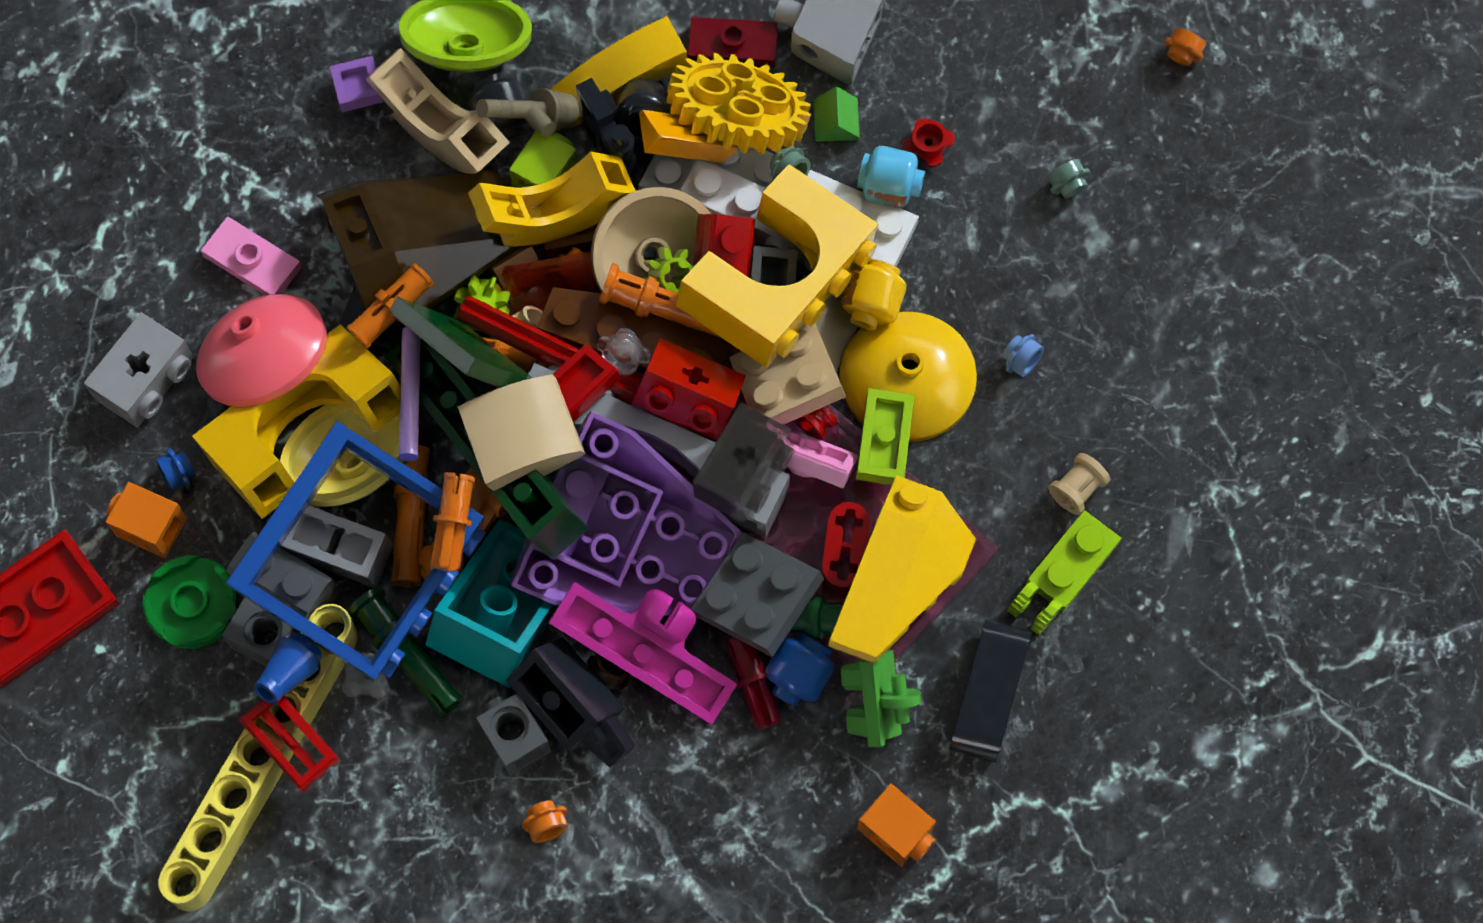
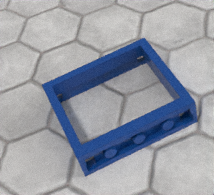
M336 421L226 584L243 597L294 630L309 637L316 644L376 682L381 674L388 678L391 677L406 654L398 649L408 633L415 637L418 636L432 615V612L425 607L435 592L441 596L446 594L458 576V571L447 572L435 568L432 569L372 661L255 586L263 571L346 450L437 510L440 509L443 489ZM470 507L467 520L472 521L471 527H466L462 551L469 556L472 555L486 533L479 528L484 516Z

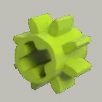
M660 247L658 251L659 259L655 261L644 260L643 262L649 268L648 277L656 278V281L660 282L659 287L679 294L681 280L695 265H690L686 261L688 250L679 249L675 253L674 258H672L668 247ZM670 268H676L678 275L674 276L671 282H665L664 274L669 273Z
M473 275L468 289L465 287L460 288L456 291L454 300L459 303L454 313L455 318L458 317V310L467 296H472L507 314L510 312V309L505 306L508 303L510 292L502 291L496 283L495 277L478 280ZM467 325V326H468L469 328H471L472 330H477V329H475V328H473V327Z

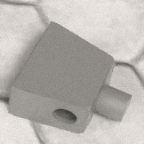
M779 0L773 21L793 28L791 52L795 56L852 86L881 20L883 0H806L804 4L794 0Z

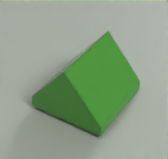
M836 86L814 99L815 142L859 141L858 99Z

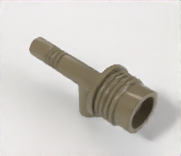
M538 88L531 93L528 101L480 99L476 105V112L480 117L524 118L532 129L537 130L543 137H549L555 130L574 126L579 115V107L576 99L571 94L551 91L548 88Z

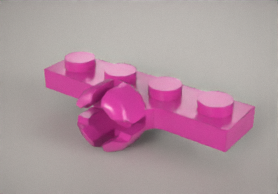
M574 581L548 622L703 720L713 724L737 686V683L693 656L684 648L685 639L696 623V616L693 611L679 601L665 623L662 624L660 621L673 601V598L664 591L657 589L648 591L637 609L628 613L618 609Z

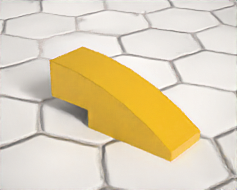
M668 16L642 27L599 52L569 73L550 90L571 94L578 103L576 85L592 78L600 92L606 89L616 104L621 89L629 82L637 79H651L657 82L674 73L677 65L684 66L685 59H687V51ZM580 114L574 126L581 124Z

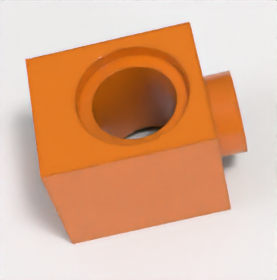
M129 481L123 492L117 493L112 498L106 514V524L116 537L163 558L167 557L188 519L178 503Z
M892 783L859 819L857 830L901 867L910 857L918 862L936 841L930 835L936 821Z

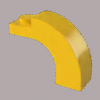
M589 152L567 172L548 182L524 188L478 183L468 194L475 209L476 218L484 232L500 234L504 246H528L564 238L599 223L606 211L616 201L634 192L635 188L622 158Z

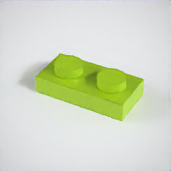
M868 388L856 480L892 485L896 475L905 478L915 395Z

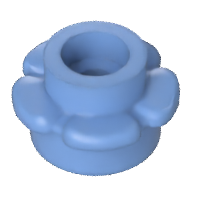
M1030 334L1024 338L1017 335L1007 345L1003 358L1007 360L1006 371L1008 373L1015 371L1020 376L1025 377L1037 365L1044 352V347L1036 342L1035 335Z

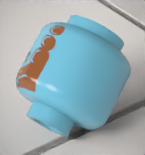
M878 146L873 150L872 155L864 154L857 188L863 189L864 198L869 202L894 208H903L908 204L911 196H920L925 171L917 169L918 159L914 153L886 146Z

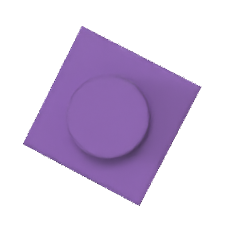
M373 56L330 66L342 112L385 102L365 80L376 70Z

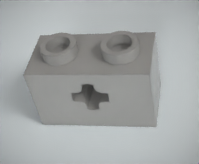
M140 312L85 380L84 385L97 402L138 428L145 418L149 419L157 413L162 405L163 396L172 384L180 382L187 375L194 356L184 339Z

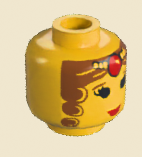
M870 259L862 268L856 265L850 272L852 274L851 279L841 296L842 308L852 315L850 322L867 330H876L878 324L887 325L895 322L906 293V282L900 277L901 270L892 264L877 259Z

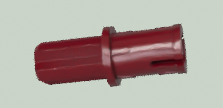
M735 637L730 639V641H726L725 644L738 679L736 689L743 690L754 726L759 730L776 726L780 723L781 719L773 694L771 693L759 650Z

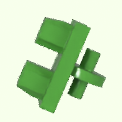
M887 650L875 663L858 659L850 661L841 668L842 686L845 690L862 691L864 705L855 704L848 708L846 715L847 733L867 737L868 747H882L885 745V740L901 735V724L910 722L909 708L921 704L922 696L920 690L906 687L905 674H896L893 650Z

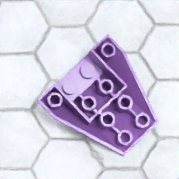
M590 411L577 431L585 455L557 469L551 480L589 529L554 560L547 556L526 536L510 585L553 605H559L575 581L624 612L636 610L646 593L657 589L664 591L673 598L664 615L669 616L679 601L691 609L742 532L635 431Z

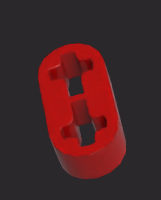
M843 502L837 505L830 512L828 518L822 576L826 587L838 594L849 593L856 573H849L847 580L842 581L837 579V572L830 570V568H838L840 554L843 553L850 554L849 569L857 571L869 541L870 516L865 508L854 502ZM845 516L855 517V525L862 526V528H854L852 543L842 542L843 527L836 525V523H844Z

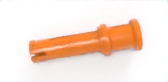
M612 263L599 298L600 303L606 304L608 301L635 310L636 316L648 317V314L651 313L721 338L676 307L678 293L659 287L660 282L656 281L654 277L649 276L647 279H643L619 270V265Z

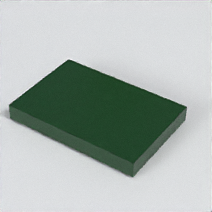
M397 296L390 309L392 315L464 374L500 388L532 378L463 322Z

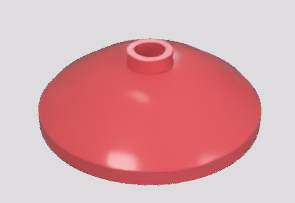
M273 294L248 300L227 312L214 324L206 335L196 360L198 381L212 399L228 406H253L276 399L296 387L317 365L327 340L325 321L318 309L310 301L299 296Z

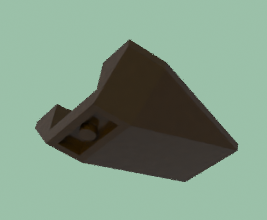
M498 170L479 171L475 174L452 173L356 181L315 195L316 202L329 232H334L352 273L358 298L364 311L377 300L374 295L380 289L386 291L413 263L421 267L435 284L414 303L432 309L469 283L473 275L479 276L520 247L504 246L500 234L483 231L481 224L476 218L475 209L468 194L478 183L505 186ZM396 320L387 329L403 323Z

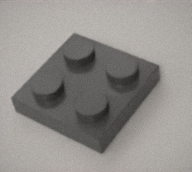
M742 533L691 610L697 618L773 657L824 578L819 570Z

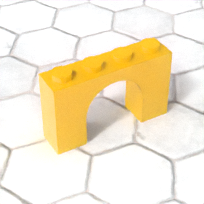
M790 164L763 191L756 219L797 246L808 259L812 273L805 279L791 285H766L750 279L708 251L681 280L676 307L765 368L778 355L784 358L790 353L799 339V330L805 324L812 327L817 322L825 309L826 304L824 302L831 294L838 297L848 285L852 276L850 273L856 265L862 268L867 264L877 248V244L873 242L878 227L877 222Z
M340 324L327 334L326 345L320 360L310 374L296 387L282 396L262 404L246 407L231 406L192 437L212 465L263 519L280 505L295 483L282 463L274 455V447L279 435L293 419L318 406L339 404L350 408L376 432L400 413L401 386L394 374Z

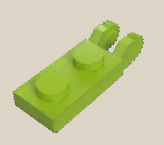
M1084 510L1031 574L1026 586L1007 611L1014 617H1017L1026 610L1030 601L1037 593L1050 602L1045 610L1041 611L1033 621L1031 630L1040 636L1060 611L1064 613L1115 550L1122 538Z

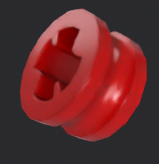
M827 406L793 420L807 435L819 440H823L826 436L825 428H833L837 424L835 415Z

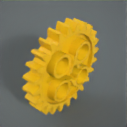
M714 53L711 61L701 54L698 55L696 62L688 58L685 59L684 66L677 65L675 72L671 74L667 89L666 103L671 104V114L680 115L678 122L680 125H693L691 134L705 133L708 135L707 143L710 144L716 140L722 141L723 147L726 150L730 149L732 145H737L743 154H747L749 147H753L761 155L765 154L766 147L776 153H780L782 145L787 148L793 147L795 141L800 142L802 140L803 133L806 131L811 116L809 113L811 105L804 102L806 97L804 92L796 91V82H783L784 73L771 74L769 73V65L766 64L758 68L754 66L753 59L749 58L745 63H742L732 54L729 60H724L717 53Z

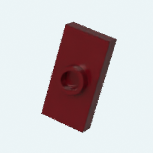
M691 17L688 59L696 62L698 55L701 54L711 61L714 53H717L724 60H729L732 54L742 63L751 58L756 67L767 64L770 68H775L778 23L771 21Z

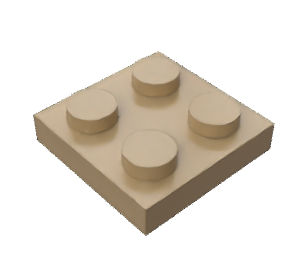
M805 324L799 330V339L790 353L784 358L778 355L767 368L743 352L729 357L733 369L746 375L741 390L754 425L760 435L846 397L816 324L812 327Z

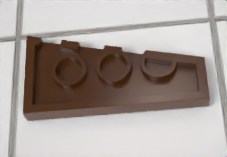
M555 287L551 291L537 329L578 349L587 343L607 361L645 374L660 338L721 365L730 345L724 339L651 313L648 314V317L636 316L635 310L611 301L602 304L599 302L601 293Z

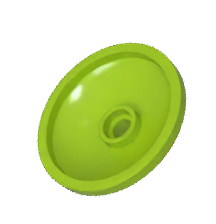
M422 0L412 5L402 15L399 22V37L404 48L420 61L436 68L468 73L492 69L516 58L527 48L531 41L532 24L528 14L517 4L509 0Z

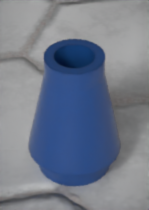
M292 633L289 637L281 638L263 673L253 685L255 693L266 703L277 704L284 695L318 671V662L322 659L321 650L313 640L301 633Z

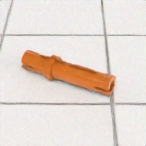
M418 445V459L415 461H403L402 463L427 479L431 450L426 446ZM398 484L394 487L393 493L394 499L397 500V516L390 583L398 587H418L421 585V565L418 562V558L424 543L426 502Z

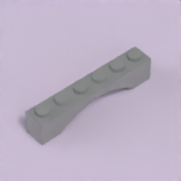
M534 363L528 375L532 378L551 375L560 367L550 365L547 369ZM610 390L606 391L573 422L576 431H578L588 413L592 411L635 431L656 452L678 463L692 475L711 497L716 508L735 526L766 539L789 492L790 475L784 473V468L776 462L765 458H760L759 461L743 455L741 449L731 442L719 439L715 443L699 436V433L676 423L672 424L651 412L615 399L614 393Z

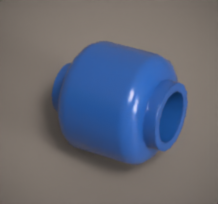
M799 632L796 638L786 636L765 669L768 680L775 684L771 693L795 707L800 699L807 702H816L821 697L836 669L835 662L829 657L833 650L802 632Z

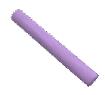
M408 327L402 329L399 459L415 461L418 459L421 338Z

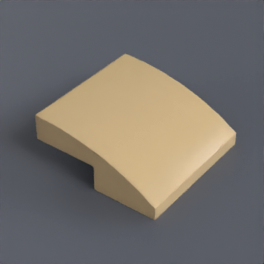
M553 374L501 387L458 406L484 482L493 491L535 469L542 476H545L585 455L561 389Z

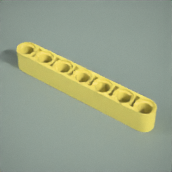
M325 604L311 614L308 620L323 630L332 623L344 624V630L337 639L351 648H355L358 640L357 629L348 612L343 607L335 604ZM318 644L317 646L322 653V659L318 662L321 666L319 674L310 681H303L284 695L292 705L296 706V710L309 725L312 723L346 664ZM275 704L269 710L275 716L280 707L278 704ZM262 716L257 718L254 723L289 762L294 754ZM293 721L281 723L300 744L304 734ZM246 728L243 730L166 862L158 879L162 895L180 910L187 912L196 911L207 904L283 773V770L271 757L262 765H250L252 753L262 746ZM241 788L247 790L246 800L240 807L235 809L226 808L225 801L230 792ZM214 831L221 832L222 840L217 849L212 852H202L201 842L205 835ZM185 875H195V889L186 896L178 897L175 891L177 882Z

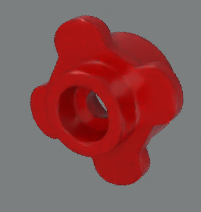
M923 118L916 121L912 136L903 141L902 148L903 151L912 152L917 157L923 159L928 167H937L942 163V155L946 148L953 146L955 137L941 123ZM926 140H931L933 144L927 146L924 142Z

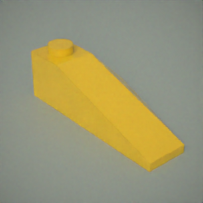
M896 475L829 640V647L875 663L908 631L909 625L924 610L928 611L936 603L938 596L949 585L953 586L962 577L976 538L941 491Z

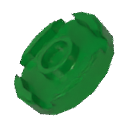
M185 555L169 560L154 571L148 581L149 586L146 589V594L143 595L142 608L147 624L160 640L175 648L198 649L211 645L222 637L238 609L239 595L226 584L230 575L220 563L207 558H200V556Z

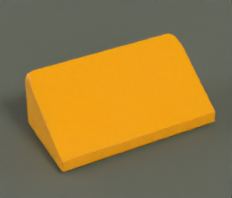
M641 110L639 112L645 153L725 163L737 151V145H732L730 149L726 150L723 147V142L719 140L710 144L707 143L708 135L705 133L691 134L693 125H680L678 123L680 115Z

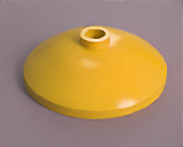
M899 312L897 319L891 324H878L876 330L861 328L857 331L843 353L839 380L846 395L843 398L846 406L862 425L868 388L915 395L909 442H918L932 439L947 432L961 420L973 400L977 374L971 350L954 328L942 320L927 314ZM908 359L914 360L918 367L909 370L903 367L902 362Z

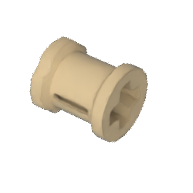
M1085 453L1077 454L1073 461L1075 465L1060 481L1055 480L1048 486L1049 493L1061 507L1075 515L1081 514L1085 509L1084 502L1098 487H1105L1110 482V476L1105 468L1093 457Z

